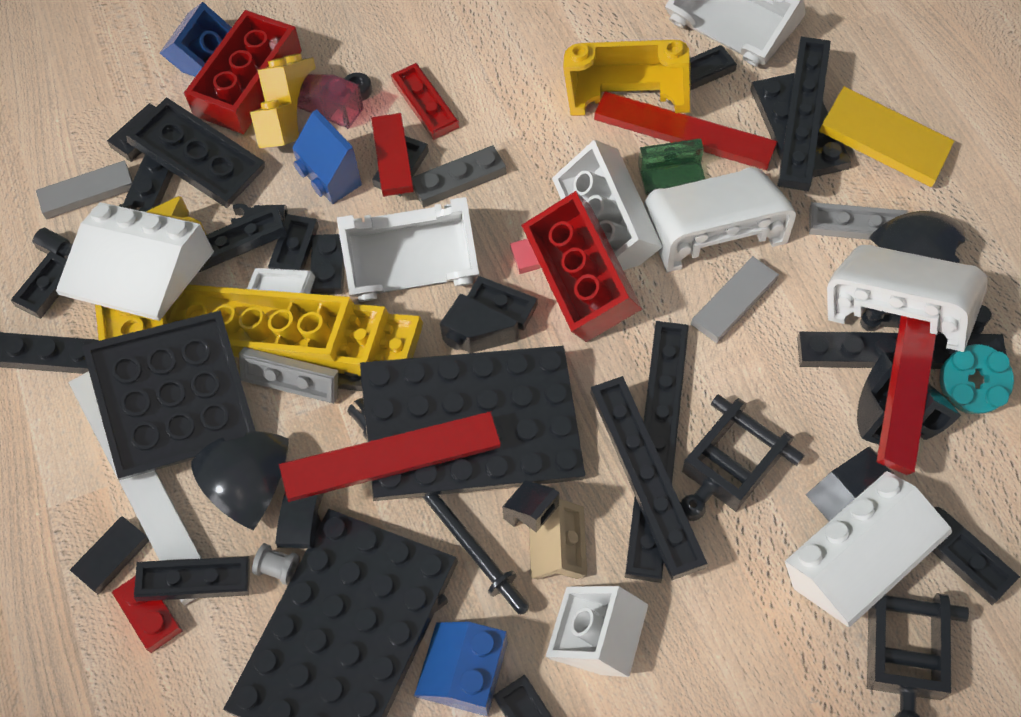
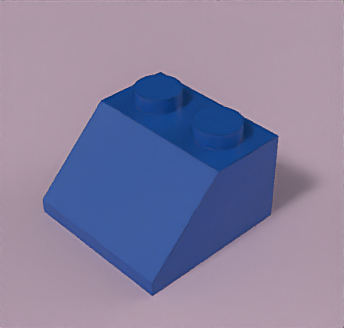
M201 2L187 13L160 51V54L182 73L196 77L232 27L204 2Z
M316 109L311 113L292 147L296 158L293 164L301 177L307 176L311 180L313 189L320 197L324 195L334 204L360 187L362 182L352 145Z
M436 622L414 696L488 717L508 645L507 632L472 622Z

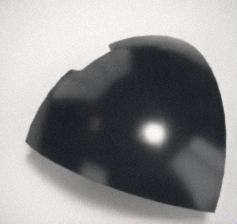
M916 211L889 220L875 230L869 239L881 248L960 263V259L955 255V252L960 244L965 243V232L963 226L957 220L946 214L934 211Z
M883 352L873 366L864 384L857 410V425L861 438L878 445L880 443L894 360L892 356ZM929 383L920 435L923 440L940 434L961 416L957 409Z
M258 431L246 432L244 437L225 441L224 438L217 439L203 448L191 461L194 478L202 492L220 511L244 527L254 530L268 508L281 478L279 464L286 462L289 439L281 435Z

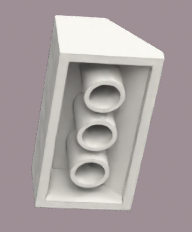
M593 140L552 178L561 200L577 191L591 205L623 270L641 265L663 247L617 148Z
M886 471L785 560V564L794 590L850 628L952 533V530L916 486Z

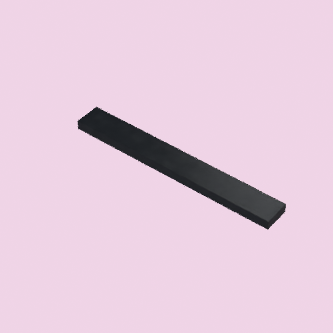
M656 321L643 422L672 484L689 325ZM634 496L625 578L661 583L664 562Z

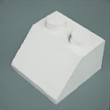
M620 586L566 587L545 657L599 675L629 677L648 604Z

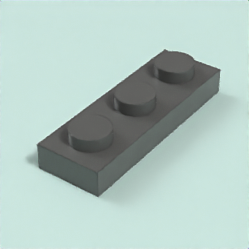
M494 145L412 177L413 190L424 208L506 175V165Z

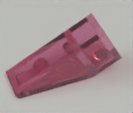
M308 74L302 83L297 108L309 113L317 109L328 121L349 129L364 109L358 84L331 74Z

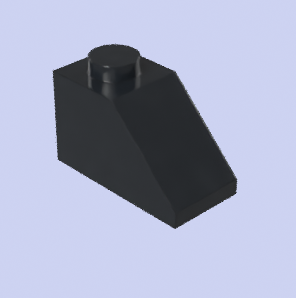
M461 293L440 322L442 340L455 350L463 349L469 353L513 343L519 337L517 320Z

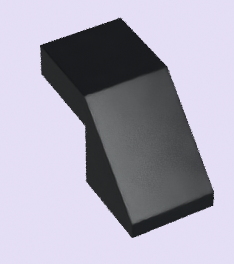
M867 447L831 471L806 496L824 517L830 521L886 471L892 474L895 473L889 467L876 462L877 453L871 447Z
M525 480L502 506L503 519L513 527L519 521H522L533 531L537 532L558 508L560 493L554 488Z

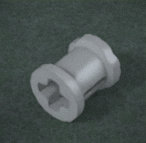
M263 543L255 555L252 573L257 576L266 574L278 578L282 584L288 585L299 565L300 557L293 552L287 555L272 550L271 545Z

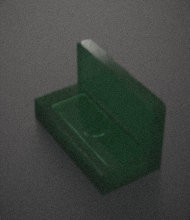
M701 138L640 147L638 168L646 195H649L655 189H666L705 180L701 165L704 149Z

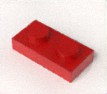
M134 576L113 590L112 594L146 650L152 653L183 632L164 600L136 602L134 599Z

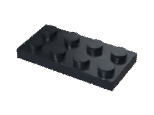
M794 73L754 81L750 88L771 139L777 141L776 150L780 159L782 157ZM822 102L819 129L828 115L824 102ZM818 131L812 178L849 170L851 160L843 143Z
M167 97L126 135L127 143L225 208H228L265 169V161Z

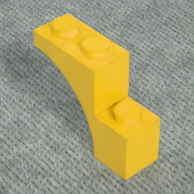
M301 54L288 55L281 59L268 61L269 67L258 70L265 102L261 103L262 108L252 111L250 114L259 148L286 145L296 141L299 137L297 123L298 97L304 79L311 71L316 69L314 57L302 59Z

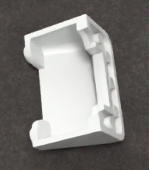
M669 0L665 6L670 15L669 20L674 25L680 28L687 26L743 55V60L755 67L758 64L765 65L806 14L804 0Z
M753 167L671 188L655 189L644 202V207L663 246L658 252L666 273L682 269L681 260L691 254L692 258L699 257L700 248L752 235H757L760 242L766 241L768 237L772 247L787 244L796 218V212L792 203L761 169Z
M467 198L450 199L451 204L444 205V209H441V204H435L432 208L371 217V215L364 216L365 222H362V218L354 219L353 215L337 217L349 295L351 297H358V302L378 299V293L454 281V286L473 284V278L479 276Z
M860 245L837 268L828 283V320L844 324L850 313L854 312V316L861 317L866 307L930 322L931 334L937 335L938 331L946 336L948 339L946 348L964 352L987 291V275L973 265H965L873 245Z

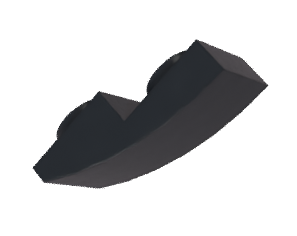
M285 492L277 525L275 541L277 548H312L316 531L321 523L318 509L324 493L288 502Z

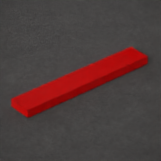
M604 92L594 115V120L766 171L777 141L682 113H675V111L609 92Z
M901 316L876 462L902 474L909 475L915 473L936 335L930 333V322Z
M490 411L281 463L279 468L287 501L291 502L498 449L501 444Z

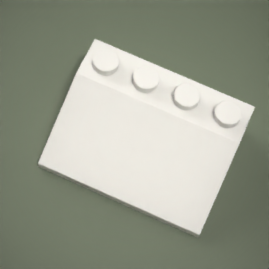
M99 202L80 224L56 291L59 295L160 321L214 251L201 225L198 223Z

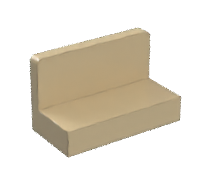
M559 499L558 508L537 532L529 527L531 578L537 580L553 574H560L575 579L587 576L584 507Z

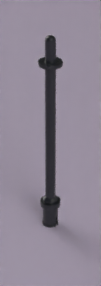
M359 398L354 402L362 410V413L352 404L348 407L347 412L361 427L363 436L367 440L363 398ZM439 495L422 496L492 582L488 590L490 596L494 597L501 593L518 614L527 613L529 604L512 584L517 577L514 571L503 573Z

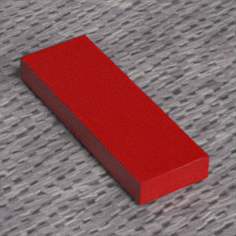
M417 63L391 74L392 82L433 140L459 128V121Z
M396 113L371 117L383 197L414 192L402 114Z

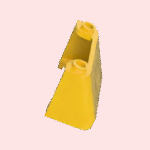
M648 40L577 43L565 51L563 70L571 116L585 115L586 107L589 103L593 101L600 103L602 92L660 90V102H666V99L670 100L674 104L675 113H690V52L688 45L683 41Z

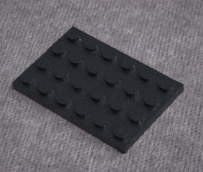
M564 346L360 363L367 442L491 411L501 444L498 449L371 481L373 502L519 487L525 480L537 484L577 481L585 478Z
M328 509L316 531L312 548L306 550L223 710L236 717H387L457 566V558Z

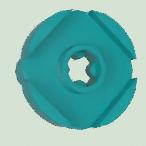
M980 344L966 346L964 352H954L946 359L940 370L939 383L942 393L956 405L954 407L968 414H983L1005 405L1014 386V375L1009 365L1008 356L1003 352L996 351L992 347ZM975 370L979 371L980 375L984 377V383L980 384V389L975 388V383L968 380L970 375L975 374Z

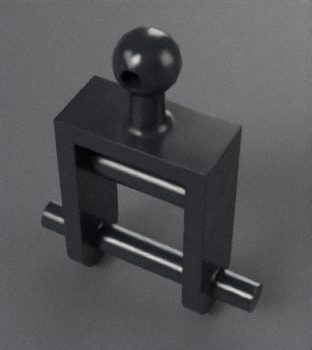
M716 395L711 402V406L723 415L687 456L682 469L685 475L701 486L695 494L685 496L680 502L688 521H697L704 516L706 512L705 503L712 495L737 512L781 456L795 466H798L805 455L790 445L794 436L787 431L781 437L777 436L743 412L747 403L740 398L736 399L732 404L721 395ZM734 423L771 448L752 472L715 446ZM707 457L743 484L738 489L702 462L704 458Z
M936 593L932 602L885 594L868 610L867 689L900 694V711L894 717H920L916 713V697L942 700L951 694V620L967 622L969 608L950 605V598L947 594ZM886 611L931 617V654L885 647ZM885 663L930 669L931 680L885 673Z

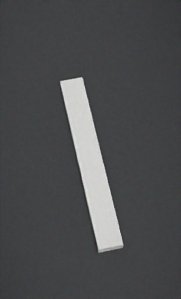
M88 371L68 383L117 477ZM156 470L119 480L160 561L202 559ZM180 599L181 603H182L184 606L187 605L188 603L192 602L193 600H195V599Z

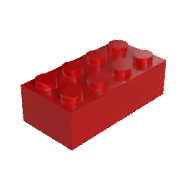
M244 10L185 90L184 95L192 114L202 120L244 135L252 124L250 112L262 108L261 103L265 102L258 70L269 67L268 61L302 52L296 27Z
M574 191L521 225L573 334L588 342L642 310L591 205L577 191Z

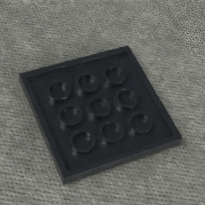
M221 311L82 345L118 480L193 460L203 448L217 439L224 438L225 441L244 437L246 432L255 431Z

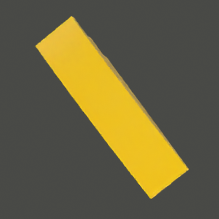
M189 284L166 312L168 324L221 311L234 357H239L240 351L246 347L336 369L341 374L348 372L361 376V362L413 358L424 324L420 316L389 314L385 306L354 304L350 297Z

